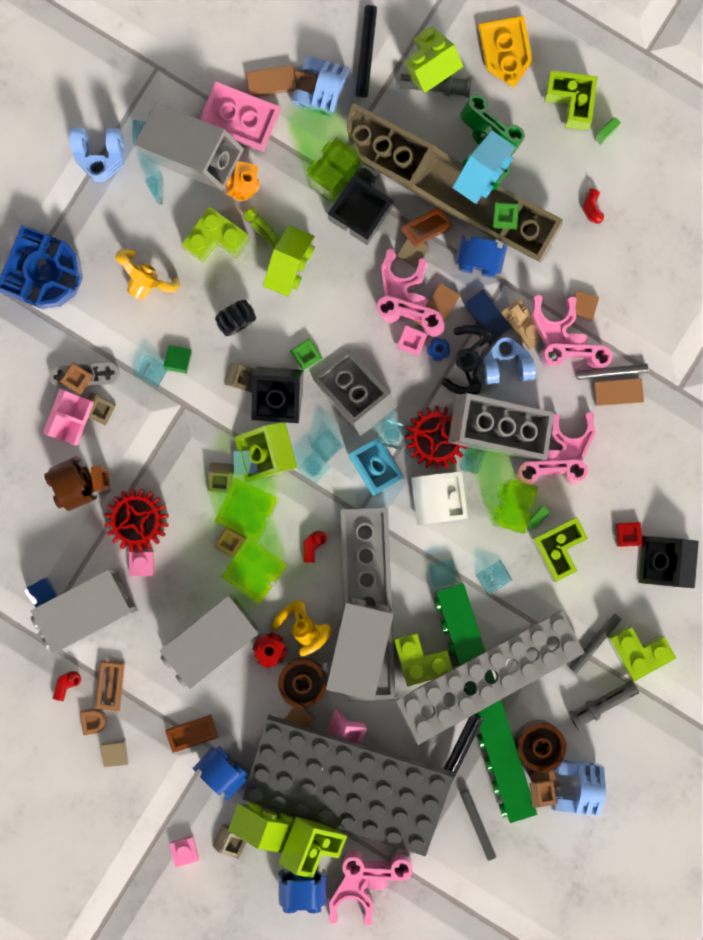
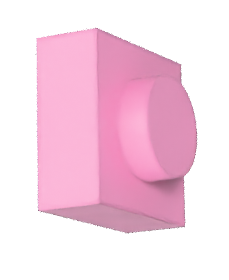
M405 326L397 349L419 357L428 334Z
M129 552V576H154V552Z
M194 836L170 842L169 845L175 867L199 861Z

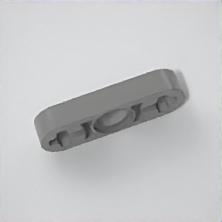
M110 362L79 365L83 369H89L91 374L94 375L87 386L111 385L116 383L120 377L118 367ZM70 365L58 366L51 371L50 381L54 386L61 389L69 388L61 384L59 380H56V376L60 375V371L65 374ZM107 367L115 372L114 375L110 376L109 380H107L106 376H98L99 381H96L97 375L94 368H98L97 372L99 373L106 372Z

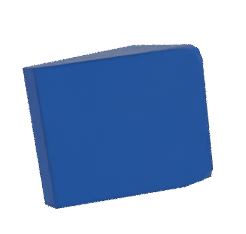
M48 577L24 589L35 607L58 596Z

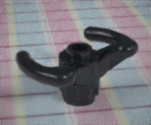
M463 325L455 327L453 333L457 336L474 334L480 337V340L471 348L460 350L455 361L457 367L465 372L469 386H459L448 378H443L441 384L449 391L458 395L465 393L477 395L482 388L481 382L477 377L481 354L486 347L492 344L493 337L490 332L478 326ZM478 346H480V348L478 349V353L474 351ZM473 371V378L471 379L469 372Z

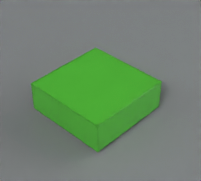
M613 117L597 133L595 140L601 145L618 129L621 122L616 117Z
M495 203L493 228L517 230L519 204Z
M310 338L290 350L302 370H306L323 359Z
M541 506L525 524L530 529H536L550 514V511Z

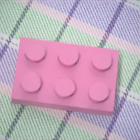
M215 81L200 120L225 129L238 143L264 153L281 112V107Z

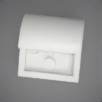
M462 471L411 478L417 525L468 519Z

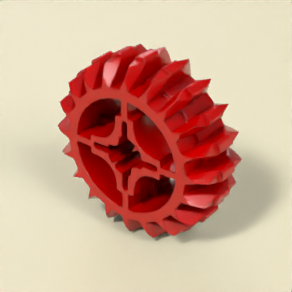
M438 405L434 407V413H431L430 408L426 407L425 412L427 415L424 416L421 411H418L417 416L420 420L418 421L413 417L410 419V422L415 427H406L407 431L412 432V435H405V440H412L411 444L406 445V449L414 447L415 451L410 456L411 458L417 454L420 456L417 464H421L424 459L427 461L425 468L428 469L431 462H434V469L438 470L439 462H442L443 467L446 469L448 468L447 460H450L452 464H456L457 461L454 455L462 458L464 455L459 451V448L467 449V447L448 443L449 437L445 434L444 427L445 422L451 425L453 412L450 416L446 415L448 407L443 409V413H439ZM439 419L434 430L419 428L427 420ZM440 426V437L443 438L442 443L439 441L433 449L434 439L429 435L431 433L435 434V431L437 432ZM417 435L429 442L428 454L424 453L419 447ZM439 446L454 447L449 454L443 457H434Z
M131 488L130 496H128L126 491H122V500L117 496L113 497V500L117 503L116 506L108 504L107 507L113 510L112 514L105 513L104 516L111 518V522H105L104 526H112L113 529L109 530L107 535L116 534L117 536L113 538L112 542L115 544L122 540L120 544L121 549H124L129 544V552H134L135 545H137L138 551L143 552V544L148 549H152L150 541L153 540L154 543L159 544L160 540L156 537L157 534L160 536L166 535L160 528L169 527L168 523H162V518H169V514H161V511L166 509V505L157 506L161 498L156 497L152 501L151 499L154 494L152 491H149L145 497V489L140 488L138 495H136V490ZM132 501H144L152 509L139 512ZM126 506L127 518L119 525L120 511ZM134 513L136 516H145L142 518V521H139L141 522L139 526L137 524H129L134 519ZM155 515V526L148 535L146 522ZM133 528L140 534L142 539H130L122 531Z

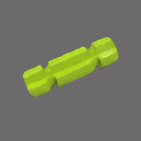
M251 207L246 210L243 218L248 223H252L251 226L263 239H267L266 242L271 248H275L281 237L277 233H273L274 229L262 217H258L259 213Z

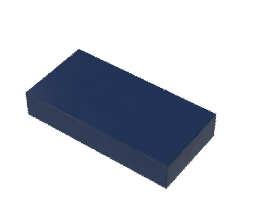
M484 290L464 303V306L478 325L492 334L493 341L511 329L509 323Z

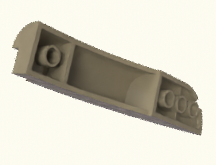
M355 103L352 104L347 119V133L354 152L365 164L477 230L539 263L542 262L563 225V219L501 186H498L496 190H492L486 199L482 196L477 204H475L453 188L464 168L462 163L422 138ZM495 203L519 204L517 230L493 228Z

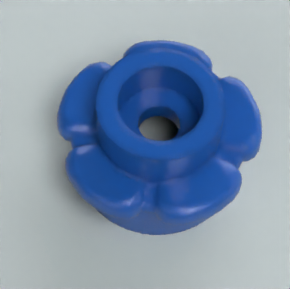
M432 339L427 347L428 355L432 356V359L435 361H442L443 358H447L451 351L449 349V342L445 339Z

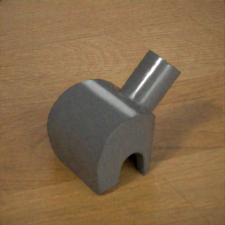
M364 163L354 175L369 185L374 186L379 172Z

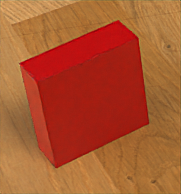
M641 522L616 523L617 547L642 546Z

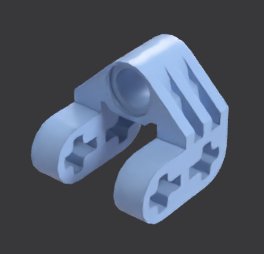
M306 57L302 70L318 75L314 94L302 90H295L291 103L299 108L326 117H334L338 106V98L349 74V68L341 67L337 63L332 64L328 60L323 61L314 57Z
M71 127L70 147L73 151V157L92 180L98 183L105 182L124 166L125 142L120 129L107 128L106 148L109 153V158H106L104 155H89L90 141L84 127ZM97 165L104 166L100 173L93 172Z
M501 338L481 360L484 385L499 383V368L495 359L502 361L511 360L516 357L519 381L534 380V359L531 358V354L511 338ZM500 343L509 344L511 348L509 355H503L499 352Z
M563 760L560 766L554 769V773L579 776L577 797L555 796L556 805H552L551 809L561 812L600 816L606 794L604 766L598 763Z

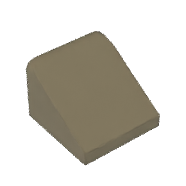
M407 238L397 256L417 269L419 259L426 256L430 246L423 243L414 247Z
M231 362L225 385L252 392V374L255 369Z
M91 392L88 400L94 403L89 418L106 426L116 404Z
M210 463L208 491L232 492L233 464Z
M126 740L100 744L104 767L128 765Z
M222 825L213 843V847L221 854L239 859L246 842L229 832V827Z

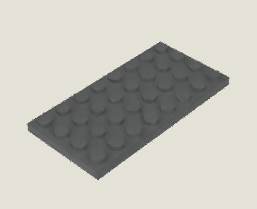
M268 714L243 800L300 818L320 822L348 833L426 857L454 778V772Z

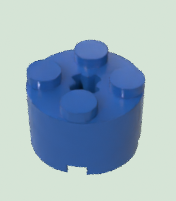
M461 236L455 264L459 265V271L472 273L473 269L482 271V276L495 278L496 274H501L507 245L503 244L501 249L497 247L498 242L477 237H471L470 241H465L466 236Z
M221 746L217 749L212 747L193 767V770L196 772L200 769L202 772L200 778L219 796L222 793L226 794L224 800L228 801L247 781L245 777L247 771L239 763L233 765L228 760L230 755Z
M284 869L278 872V898L283 912L295 913L297 910H307L308 913L313 914L321 912V907L327 903L326 870L322 869V872H319L316 869L313 878L295 875L291 871L284 873Z

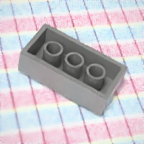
M469 393L456 395L448 443L531 461L547 460L554 413Z

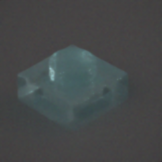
M384 419L378 444L401 450L407 425Z
M312 451L297 469L316 485L331 467Z
M453 559L429 564L433 587L457 583Z

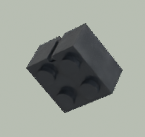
M353 175L328 212V220L344 231L349 228L350 235L368 245L393 208L394 200L356 175Z

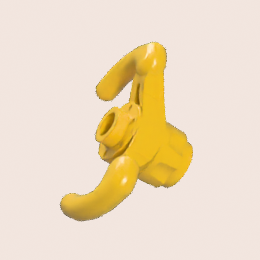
M121 249L116 252L115 260L124 266L130 276L127 283V292L133 297L144 299L145 296L149 295L151 289H160L167 293H172L179 289L180 281L177 277L172 278L171 283L158 280L154 267L146 263L136 266L129 260V258L136 256L135 250Z
M295 600L276 615L271 628L278 630L286 617L294 612L296 623L292 626V634L302 646L299 654L307 656L327 642L332 634V628L329 624L316 625L308 618L305 603Z

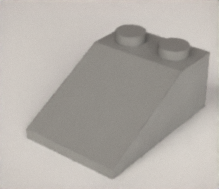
M349 349L312 378L360 436L397 407L391 393Z

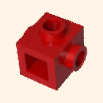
M270 632L269 635L265 633L262 638L257 637L252 650L256 651L254 658L258 659V664L270 668L271 665L276 667L278 662L283 663L288 650L284 649L286 642L282 641V636ZM266 647H272L274 649V653L272 655H267L265 653Z

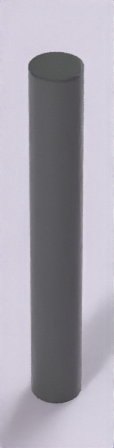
M648 364L576 371L577 380L648 373Z
M613 614L584 649V654L579 656L569 667L575 674L580 671L622 620L618 615Z
M465 790L460 793V796L487 860H493L496 858V854L469 790Z

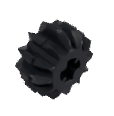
M241 300L225 307L224 310L216 315L215 320L219 330L225 336H231L246 329L257 317L251 304L247 300Z

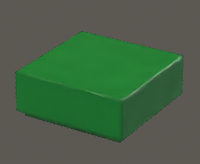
M168 345L163 365L164 370L187 374L192 349Z

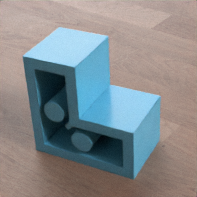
M491 130L468 159L453 188L475 204H477L482 196L486 199L494 188L491 185L492 181L496 183L503 173L501 168L506 170L514 159L511 154L515 146Z

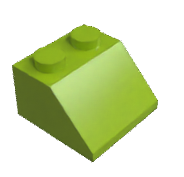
M284 422L265 425L234 437L237 451L241 452L246 472L244 474L246 483L298 468L287 426ZM242 451H249L251 461L258 464V474H248Z

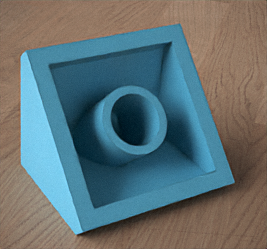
M380 437L348 454L372 496L377 495L404 478Z

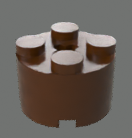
M78 456L50 467L48 472L44 474L46 483L54 491L53 500L59 509L64 507L67 511H72L97 499V496L93 495L95 491H93L91 473L87 466L82 468L79 464L82 459Z
M302 657L290 661L283 668L279 676L278 687L280 694L286 703L296 708H307L317 704L324 696L327 687V676L323 667L310 658ZM307 678L309 686L298 687L299 682L297 679Z
M544 720L528 722L519 730L515 738L519 758L528 768L539 772H549L556 769L562 763L566 753V741L563 734L551 723ZM539 741L545 743L543 745L544 750L542 751L536 748Z

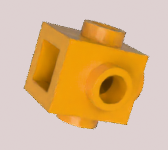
M238 161L226 184V195L233 196L235 200L245 201L257 193L260 185V180L257 179L258 165Z

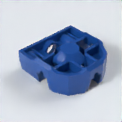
M21 225L0 276V293L40 309L60 307L78 292L83 279L80 258L67 242ZM52 242L59 245L54 257L47 254ZM24 253H25V254H27V255H29V256H28V257L26 258V260L24 261L23 273H22V272L17 271V270L20 269V267H21V265H22V263H23ZM46 259L47 264L42 266L37 264L38 261ZM63 273L76 277V283L72 289L59 284ZM33 287L41 289L36 302L29 300Z

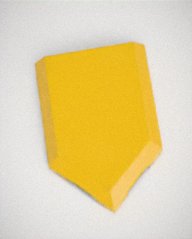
M524 15L479 23L478 29L486 70L514 88L533 61Z

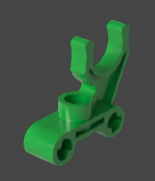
M472 95L462 109L460 117L473 130L472 136L474 140L480 145L492 130L515 146L511 154L512 156L525 138L524 131L517 125L506 127L487 111L488 102L483 96ZM476 145L472 152L466 156L462 162L463 166L466 165L468 159L479 145ZM511 163L506 170L501 168L503 173L496 183L492 181L491 185L494 186L492 190H496L501 182L508 177Z

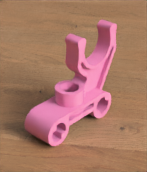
M388 249L385 260L381 265L385 297L379 299L377 303L379 315L387 323L396 322L400 316L419 321L429 336L436 337L441 335L445 330L442 315L438 311L426 307L427 298L416 293H409L411 289L423 283L424 274L428 268L427 260L424 258L419 259L418 269L411 277L399 278L391 270L392 263L397 255L393 249ZM391 306L394 307L393 310H388L387 313H384L385 309H390ZM437 320L438 324L436 326H429L430 321Z
M536 295L532 298L531 318L545 345L539 355L540 361L544 366L553 367L559 365L564 361L565 357L585 358L587 365L593 369L603 368L611 363L612 352L609 348L587 345V335L567 334L566 329L576 319L575 306L577 299L575 297H569L565 300L566 315L559 322H552L544 317L541 311L543 300L541 295ZM554 351L556 358L550 360L548 353ZM596 352L603 358L601 363L599 359H595Z
M589 412L584 416L586 431L580 438L575 439L568 438L562 434L559 429L560 416L554 414L551 438L562 450H548L547 460L523 463L516 473L519 484L531 486L537 481L539 475L561 474L564 475V479L570 484L580 483L588 473V468L583 462V458L596 433L594 414ZM576 467V471H580L581 476L575 477L574 473H570V468ZM526 469L533 472L530 479H526L523 476Z
M358 850L347 851L343 856L342 863L344 876L329 899V922L332 924L337 922L338 905L345 899L352 898L363 904L365 907L363 922L365 925H371L373 899L364 889L383 890L387 888V880L404 881L410 878L413 871L410 856L404 852H398L392 856L390 862L364 861L362 853ZM356 861V865L358 866L351 867V864L349 862ZM400 863L406 864L403 869L397 868Z

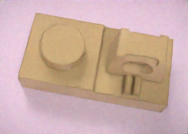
M519 298L501 312L512 330L529 350L542 341L531 318V312Z

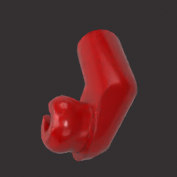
M590 188L582 207L583 212L590 222L600 224L604 220V213L601 212L596 204L600 192Z
M315 531L303 541V563H315V550L327 541V536L324 532Z
M70 671L59 676L52 699L64 701L67 689L78 686L81 683L82 678L80 674L76 671Z

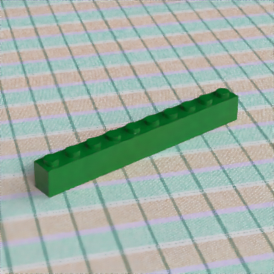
M464 583L435 591L437 596L433 597L436 610L442 611L444 619L440 620L444 634L449 633L451 642L447 643L451 657L456 656L457 666L485 652ZM488 670L484 677L485 681L491 684L495 679L492 670ZM472 681L466 682L464 692L467 695H471L475 691V684ZM499 700L476 713L483 718L479 727L480 734L476 736L480 748H485L488 756L484 758L487 771H492L495 780L491 781L495 795L500 794L502 803L498 804L502 818L507 817L509 823H513L538 814L536 808L532 806L531 792L502 701Z

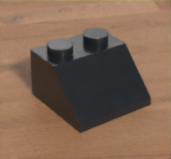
M256 367L252 374L251 420L299 424L304 370Z
M642 536L638 583L695 588L699 541Z

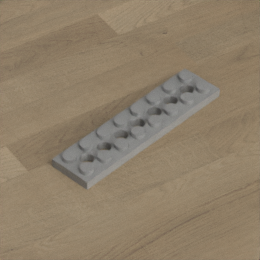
M388 508L340 509L344 608L346 601L351 602L352 598L362 600L365 597H371L375 603L387 605L390 607L389 611H392ZM363 525H367L372 529L371 537L366 540L361 539L358 535V530ZM364 549H369L373 553V559L369 563H363L359 559V553ZM364 573H370L374 577V583L370 587H364L360 583V577ZM393 621L374 700L396 699ZM347 695L348 701L368 700Z
M561 610L394 701L414 741L419 745L584 654V651L566 615ZM550 636H554L558 642L557 647L553 650L547 647V639ZM530 647L535 648L537 651V657L533 661L528 660L526 657V651ZM510 658L514 659L517 664L513 672H508L505 667L506 661ZM488 670H493L496 674V680L491 684L487 683L484 677ZM468 681H472L475 684V691L471 695H467L464 692V685ZM448 692L452 693L455 699L454 703L449 707L445 706L442 700L443 696ZM426 704H430L434 710L433 715L429 718H424L421 713L422 707Z

